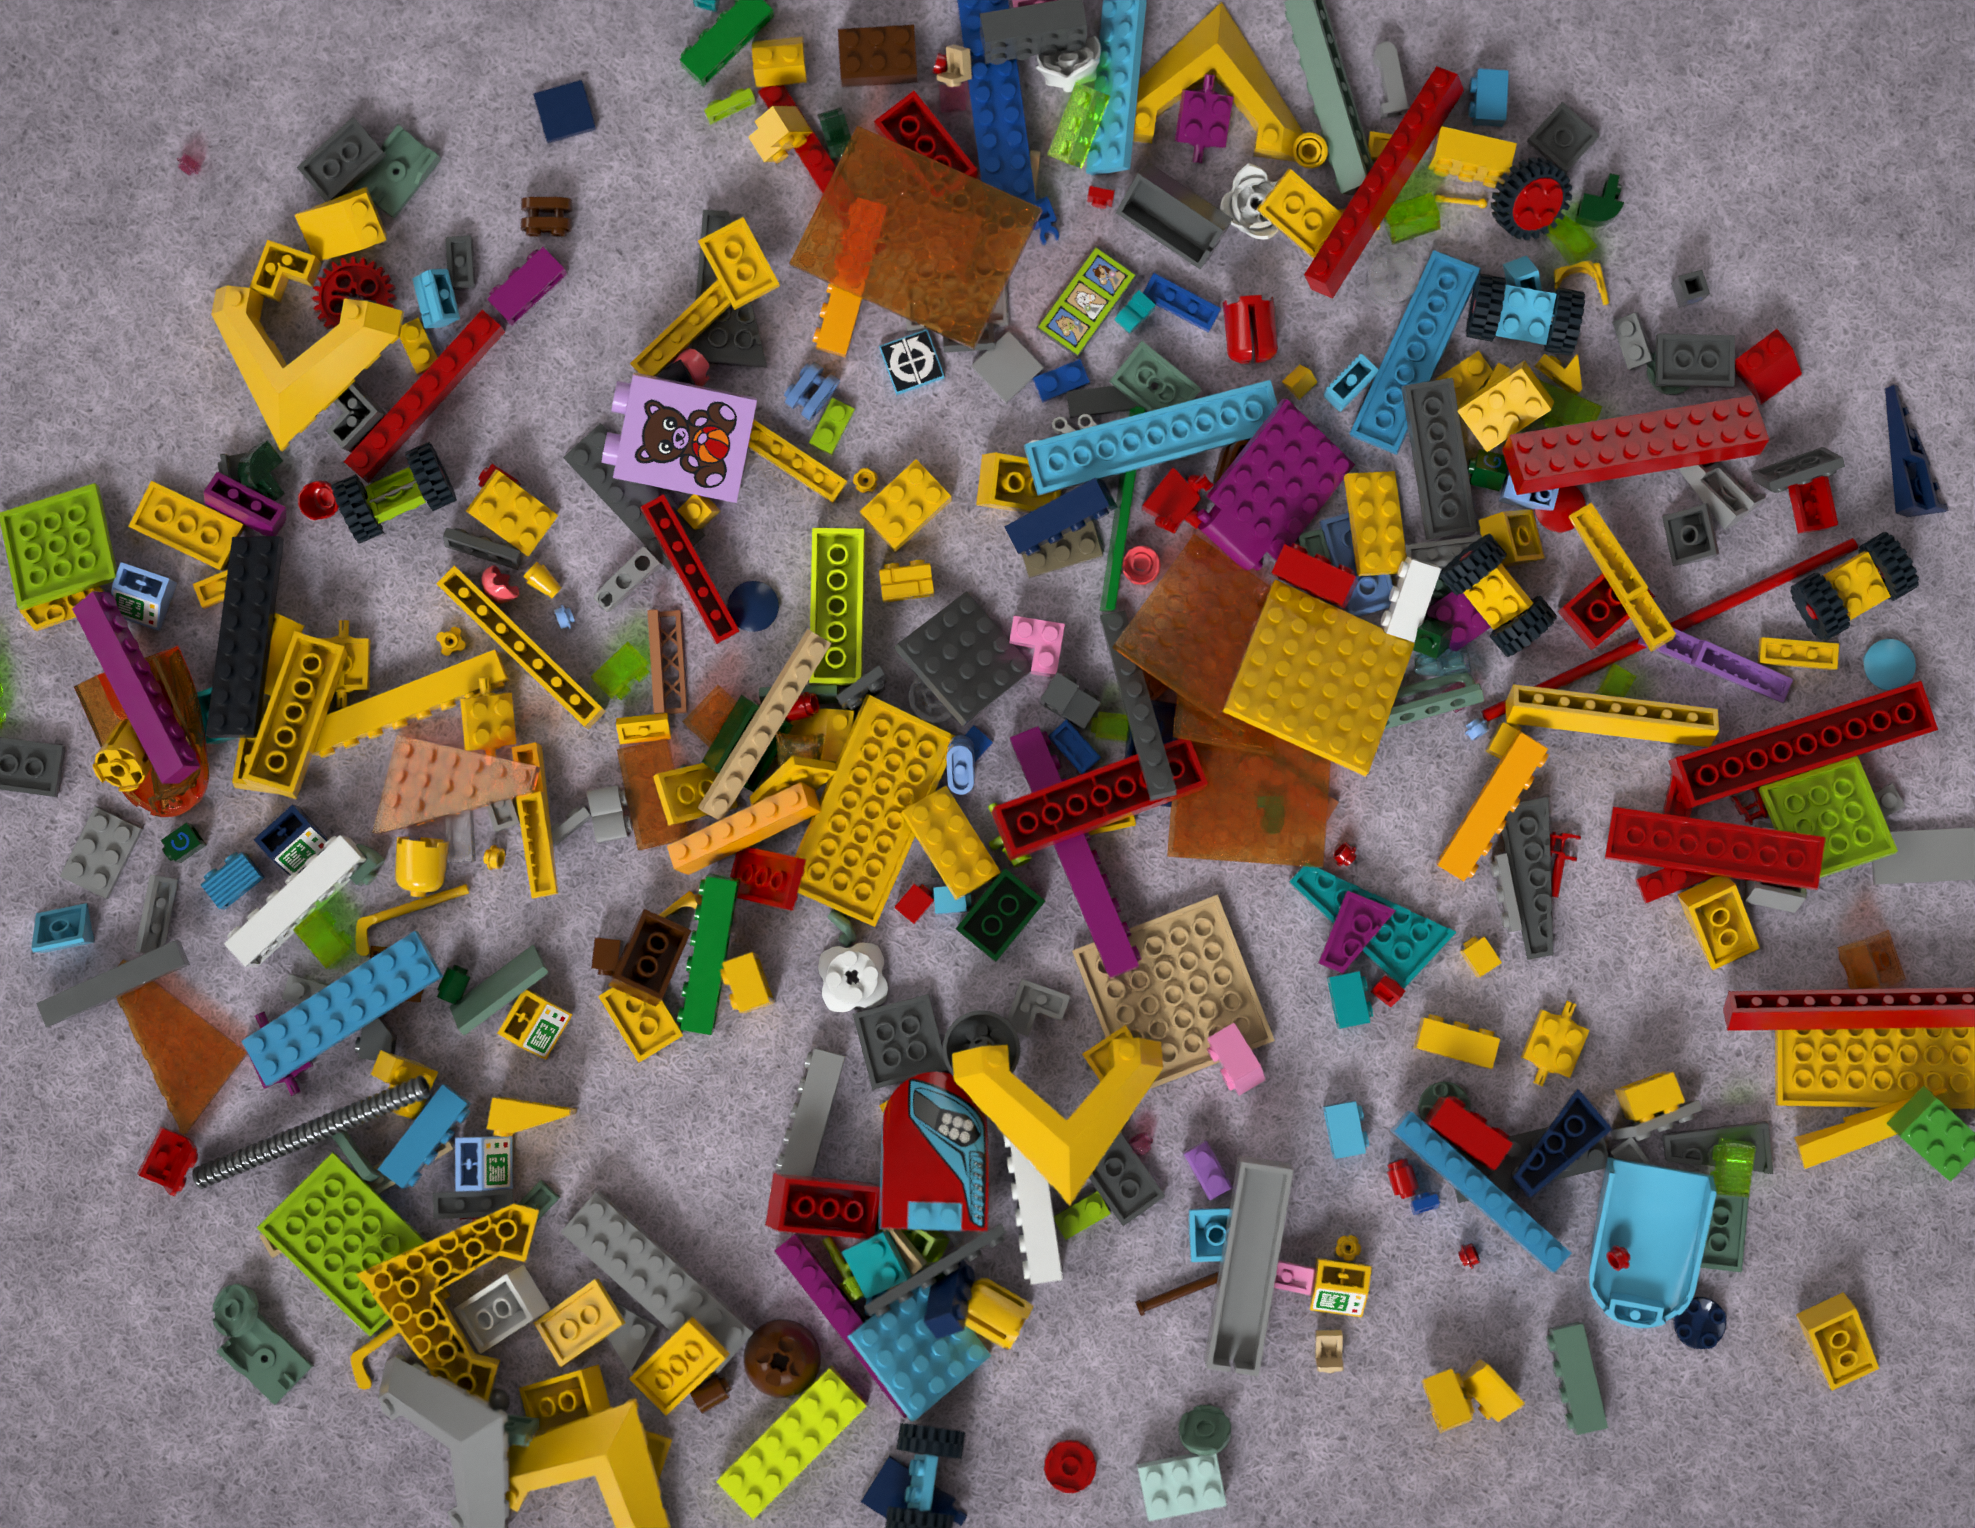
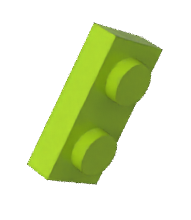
M740 88L722 101L721 99H716L710 102L707 108L704 109V112L711 125L756 104L750 88L745 90Z
M831 398L809 444L833 455L855 412V408Z
M1096 1191L1053 1216V1219L1063 1237L1067 1240L1111 1213L1099 1192Z

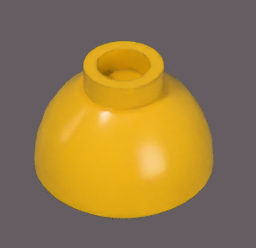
M1308 132L1300 135L1295 140L1292 152L1295 161L1300 166L1311 169L1320 166L1325 161L1328 154V146L1321 135Z

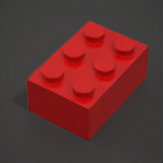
M1292 543L1291 547L1284 544L1271 572L1274 577L1346 609L1358 583L1357 577L1354 576V570L1341 564L1336 568L1331 565L1330 559L1316 554L1315 557L1307 555L1308 551L1295 543Z
M1603 573L1557 611L1590 650L1600 645L1630 619ZM1648 588L1647 591L1649 592L1651 597H1656Z
M1439 1097L1423 1122L1486 1168L1496 1170L1513 1145L1512 1142L1507 1140L1510 1135L1498 1127L1492 1126L1490 1128L1487 1126L1488 1120L1479 1113L1467 1112L1464 1109L1466 1104L1456 1097Z

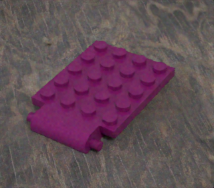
M1283 398L1206 495L1215 505L1209 513L1205 509H1201L1197 513V517L1202 521L1198 529L1244 571L1252 568L1255 571H1259L1263 566L1260 559L1266 552L1277 561L1284 544L1291 547L1292 543L1298 539L1344 480V475L1349 473L1355 464L1288 399Z

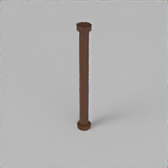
M1219 1271L1145 1301H1135L1140 1316L1146 1315L1145 1312L1217 1284Z

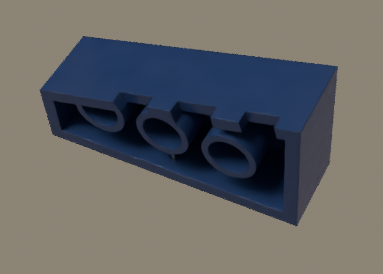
M1094 478L1004 527L1017 553L1021 555L1026 554L1028 557L1041 550L1040 546L1048 542L1051 545L1064 538V534L1070 531L1076 532L1087 526L1086 523L1105 517L1110 511L1118 508L1105 481Z
M1576 1089L1513 1175L1512 1179L1526 1196L1531 1198L1613 1129L1582 1092Z

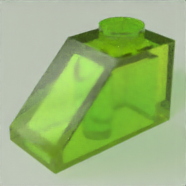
M1566 215L1563 220L1558 217L1555 219V222L1558 224L1556 228H1552L1550 225L1547 227L1549 233L1546 236L1570 266L1583 261L1598 247L1585 229Z

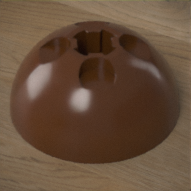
M787 1319L773 1320L761 1325L749 1337L743 1354L744 1369L752 1385L760 1392L775 1398H789L802 1393L814 1382L821 1365V1352L816 1338L805 1326Z

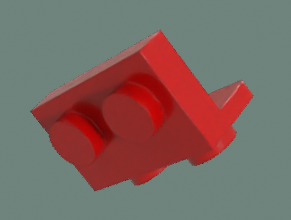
M1820 476L1806 484L1796 483L1788 486L1798 534L1822 531L1838 525L1828 476Z

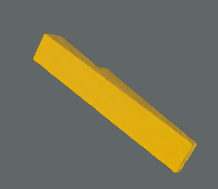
M1592 502L1569 515V519L1650 651L1652 652L1673 640L1676 635L1675 631L1647 591L1648 586Z
M534 742L511 747L519 795L516 796L532 899L558 894L542 745Z
M1946 1088L1931 1092L1953 1112ZM1911 1098L1843 1117L1844 1123L1794 1137L1804 1168H1810L1897 1135L1886 1123Z

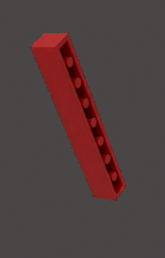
M482 309L343 462L369 483L503 336L505 331L502 326Z

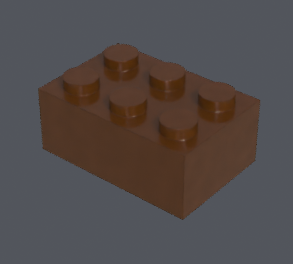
M914 24L838 29L842 87L918 83Z
M644 909L635 922L608 986L656 1007L663 999L692 930Z

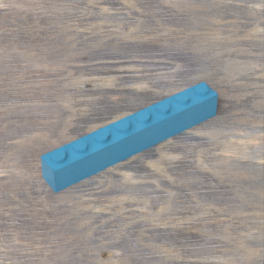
M1406 1111L1391 1128L1390 1131L1548 1271L1555 1273L1571 1255V1252L1412 1111Z

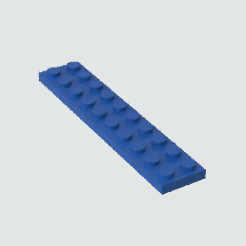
M957 0L963 47L969 48L971 55L972 79L968 80L988 232L1039 226L1017 59L1006 60L1002 64H986L980 37V13L1009 9V0Z

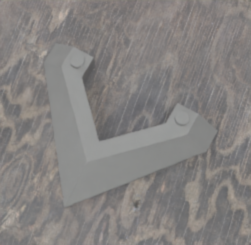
M400 1354L387 1361L384 1366L378 1396L383 1413L389 1416L391 1421L401 1415L450 1448L457 1505L447 1512L452 1527L509 1528L505 1527V1519L509 1517V1502L504 1496V1493L509 1490L508 1433L503 1428V1424L507 1422V1413L502 1410L495 1412L486 1401L475 1395L468 1394L466 1390L440 1376L436 1378L431 1377L429 1370L417 1363L411 1366L404 1362L406 1357Z

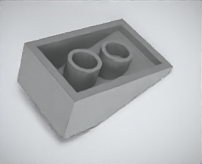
M1762 821L1756 823L1758 828L1775 830L1771 823ZM1745 880L1746 903L1795 913L1806 899L1805 888Z

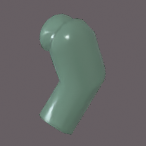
M832 910L828 915V919L843 932L838 940L845 947H850L851 943H855L857 938L850 920L840 911Z

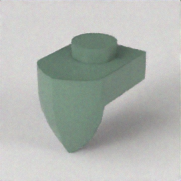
M356 844L357 848L368 860L350 879L358 886L363 884L367 886L378 876L376 871L384 864L385 859L375 850L362 844Z

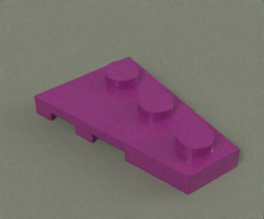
M1346 891L1317 964L1339 973H1344L1396 910Z

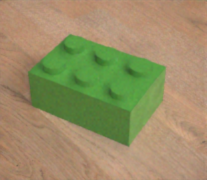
M1925 1086L1886 1123L1949 1182L1975 1158V1132Z

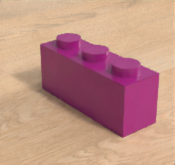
M544 247L540 250L536 249L529 254L527 262L521 268L516 267L509 273V279L504 284H498L490 291V297L487 300L512 326L567 275V272Z
M216 472L204 490L205 505L264 536H277L287 520L286 507L219 472Z

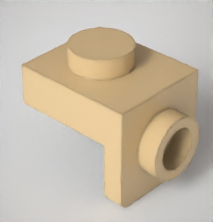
M954 44L946 46L948 72L938 74L937 81L947 83V86L950 87L960 86L963 81L972 79L970 49Z
M1315 1330V1362L1318 1372L1334 1373L1344 1370L1342 1330Z

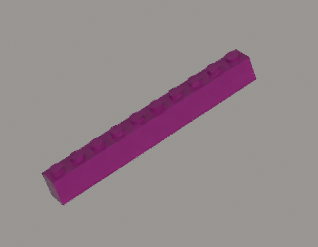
M1039 726L1010 737L1011 745L1031 793L1066 780V778L1061 779L1057 771L1061 769L1056 754L1051 756L1047 746H1050L1051 742L1046 731L1041 732ZM1089 832L1054 844V848L1108 977L1113 979L1139 968L1138 961L1142 959L1136 945L1133 947L1130 945L1127 937L1132 936L1126 921L1121 923L1117 913L1121 912V908L1116 897L1111 899L1107 889L1111 888L1106 873L1101 875L1097 865L1101 864L1096 849L1090 850L1087 841L1091 840Z

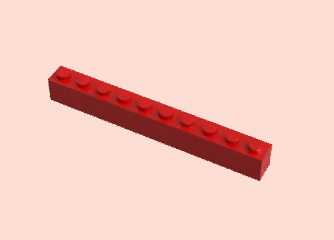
M1438 66L1435 67L1306 270L1304 276L1311 290L1332 299L1334 298L1463 94L1464 89L1457 73Z
M1975 987L1728 991L1723 1013L1727 1031L1975 1027Z

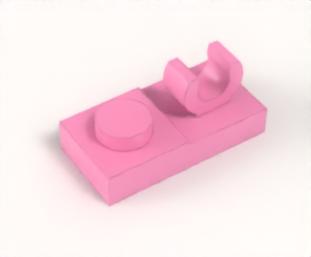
M1278 1260L1274 1288L1311 1296L1313 1294L1316 1268Z

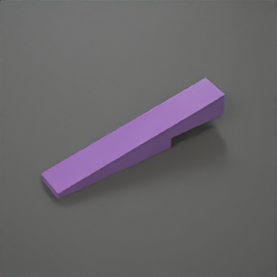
M1673 628L1676 633L1674 639L1655 650L1781 703H1784L1793 681L1790 677ZM1640 636L1638 644L1648 647L1642 636Z

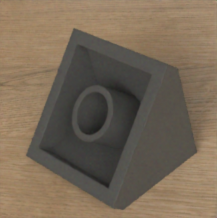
M1708 503L1662 516L1672 566L1709 560L1719 554Z

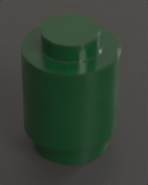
M455 964L452 968L447 967L437 988L439 991L437 997L456 1005L458 999H462L471 977L467 975L468 970Z

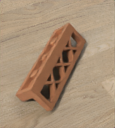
M658 609L647 610L654 713H687L681 611L659 612ZM661 617L676 618V627L670 634H667L661 628ZM662 633L666 636V638H665V640H664L663 642H662ZM675 633L677 634V641L672 638ZM669 639L677 645L678 652L671 660L663 654L662 648ZM663 658L666 661H668V664L665 667L663 664ZM677 658L679 667L673 663ZM671 665L679 671V679L673 685L664 679V672ZM679 683H680V692L675 689V687H676ZM665 684L670 687V689L666 693ZM672 691L681 697V708L666 709V698Z

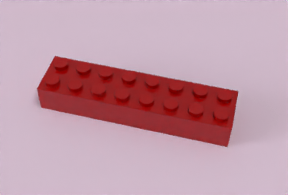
M1189 735L1164 744L1177 790L1175 796L1150 801L1138 754L994 806L991 813L1010 861L1203 790L1208 785V782Z

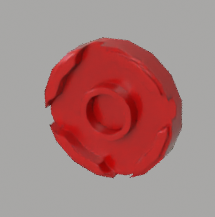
M1064 1440L1056 1443L1049 1449L1045 1457L1044 1472L1053 1488L1063 1493L1074 1494L1084 1490L1092 1483L1096 1475V1461L1093 1452L1087 1445L1077 1440Z

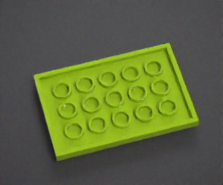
M334 1151L257 1226V1229L369 1337L390 1317L383 1311L374 1299L373 1294L356 1274L427 1242Z

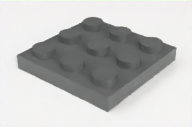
M929 994L853 1014L872 1090L904 1082L921 1073L948 1070L944 1061L943 1047Z

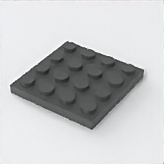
M967 591L894 647L898 654L962 726L1027 676L1032 668L1030 662L1014 644L1009 643L1010 640Z

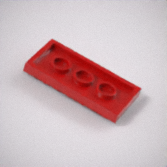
M751 847L736 852L730 877L740 879L737 898L793 911L798 898L801 878L804 875L806 859Z

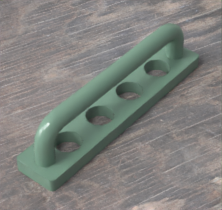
M1459 671L1400 687L1395 699L1456 682H1463L1465 684V687L1392 707L1385 729L1484 702L1480 683L1476 684L1473 677L1467 672Z

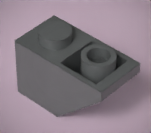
M382 1016L378 1017L364 1026L361 1030V1037H357L355 1052L359 1053L358 1059L377 1060L380 1050L395 1054L397 1035Z

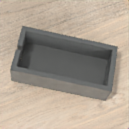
M1057 0L980 13V37L985 63L1002 64L1006 60H1026L1034 55L1050 56L1058 51L1068 50L1074 52L1082 47H1086L1087 21L1083 1Z
M1149 162L1138 172L1115 212L1198 269H1201L1211 258L1234 220Z

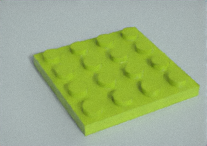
M96 483L0 512V525L16 603L19 609L24 610L114 582L117 567L100 488Z
M1858 756L1759 788L1760 795L1775 830L1826 837L1820 878L1898 852Z

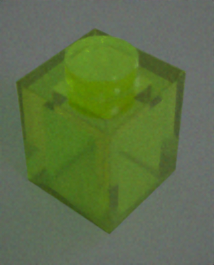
M1614 663L1609 666L1594 693L1624 698L1637 676Z
M1098 711L1097 718L1092 717L1090 733H1095L1096 740L1126 743L1129 723L1127 715Z

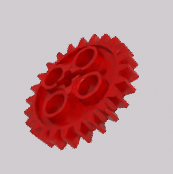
M354 256L351 257L350 263L341 258L340 266L332 262L333 270L329 271L324 268L323 271L327 276L325 278L317 277L321 286H313V289L319 293V295L312 297L314 302L319 303L313 309L316 312H322L317 318L320 322L326 321L324 327L327 330L332 327L334 329L339 325L342 311L335 313L334 306L337 303H343L344 299H349L346 296L355 297L357 294L363 300L376 301V304L396 309L390 303V301L397 300L396 295L390 293L396 289L393 284H388L392 280L391 277L384 275L385 270L382 266L376 269L377 264L375 261H371L367 266L365 257H362L359 263ZM343 279H351L348 287L340 288V283ZM367 285H376L373 293L365 294ZM333 292H339V293H341V294H343V295H346V296H340V295H335V296H334V295H333Z

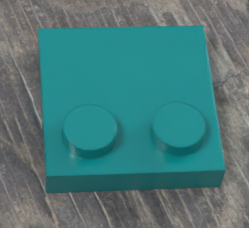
M888 1230L842 1251L866 1299L912 1277Z

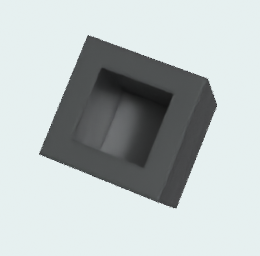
M1702 269L1678 276L1671 283L1679 308L1703 301L1710 294Z

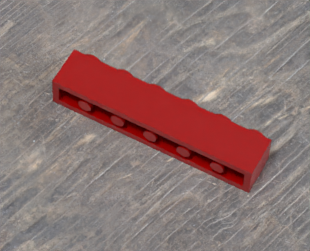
M663 494L641 506L640 509L714 643L718 644L740 632L665 495Z

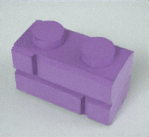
M1206 1140L1183 1152L1185 1159L1209 1200L1233 1188Z

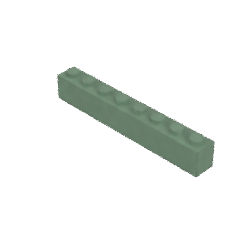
M1324 0L1284 1L1286 7L1285 16L1292 27V40L1298 48L1301 57L1299 63L1306 74L1308 81L1306 83L1307 90L1312 95L1315 104L1313 108L1314 113L1319 119L1322 128L1321 136L1325 139L1328 146V160L1334 168L1336 175L1335 184L1338 190L1341 191V194L1355 195L1371 170L1373 162Z

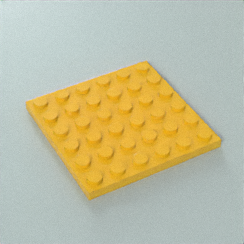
M1275 579L1268 592L1223 712L1366 776L1373 763L1411 657L1414 643L1387 634L1383 628Z

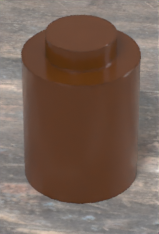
M715 1375L697 1386L690 1395L699 1411L704 1414L729 1399V1392L732 1391V1388L725 1376L720 1378L719 1375Z

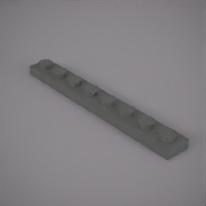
M1126 611L1100 615L1101 626L1150 801L1175 796L1177 790Z

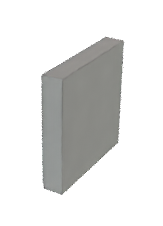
M1009 331L995 343V349L986 351L971 365L976 373L1006 404L1044 370V367Z

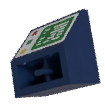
M292 804L253 840L273 862L291 876L295 872L300 873L306 867L304 863L312 855H319L326 849L324 844L329 839L299 806Z

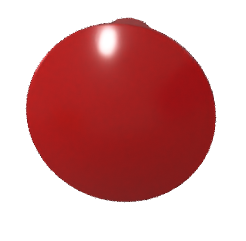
M1577 487L1559 488L1554 510L1534 509V513L1538 521L1545 528L1554 532L1564 533L1575 528L1569 519V515L1585 507L1586 503Z

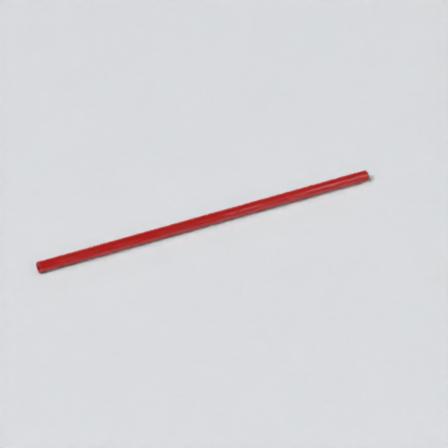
M1851 538L1669 624L1672 628L1684 631L1858 550L1857 542L1854 538ZM1638 637L1533 687L1562 688L1647 647L1638 644L1640 639ZM1506 699L1481 711L1487 722L1506 714Z

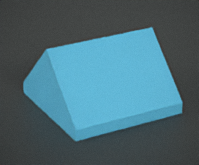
M87 903L36 913L31 947L33 952L47 953L95 943Z
M1230 1208L1189 1209L1188 1233L1191 1262L1221 1261Z

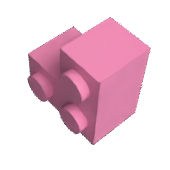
M1020 616L1013 617L1009 643L1015 646L1034 648L1031 674L1054 678L1058 670L1065 624Z
M1235 1023L1207 1038L1210 1045L1207 1051L1214 1062L1219 1060L1223 1069L1220 1072L1230 1091L1235 1089L1238 1096L1265 1081L1260 1063Z

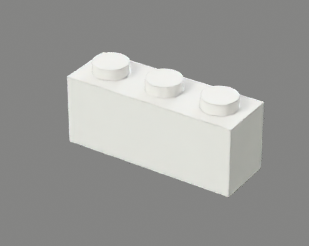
M1408 556L1405 562H1401L1397 574L1400 577L1398 584L1393 586L1389 595V601H1391L1389 610H1385L1381 618V625L1385 633L1415 642L1417 629L1423 623L1441 568Z

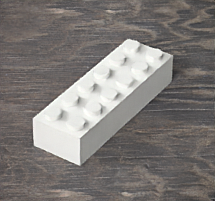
M342 835L330 838L324 844L326 848L319 855H312L304 863L306 867L300 873H293L285 881L287 885L280 892L276 890L267 897L266 901L268 903L262 909L256 908L247 916L248 922L241 928L237 926L227 935L229 939L224 945L245 967L257 968L341 890L351 880L350 877L368 860L351 838Z
M1004 1135L1005 1147L1011 1146L1012 1156L1007 1157L1009 1173H1015L1016 1182L1011 1183L1013 1200L1018 1199L1020 1207L1015 1209L1017 1226L1023 1227V1234L1018 1235L1021 1253L1026 1252L1027 1261H1022L1025 1279L1030 1278L1031 1285L1063 1280L1048 1182Z

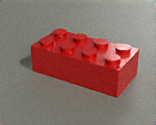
M912 91L874 120L875 131L934 205L944 204L977 178V168L915 91Z
M773 1173L765 1226L782 1232L868 1239L874 1236L880 1187L869 1182Z

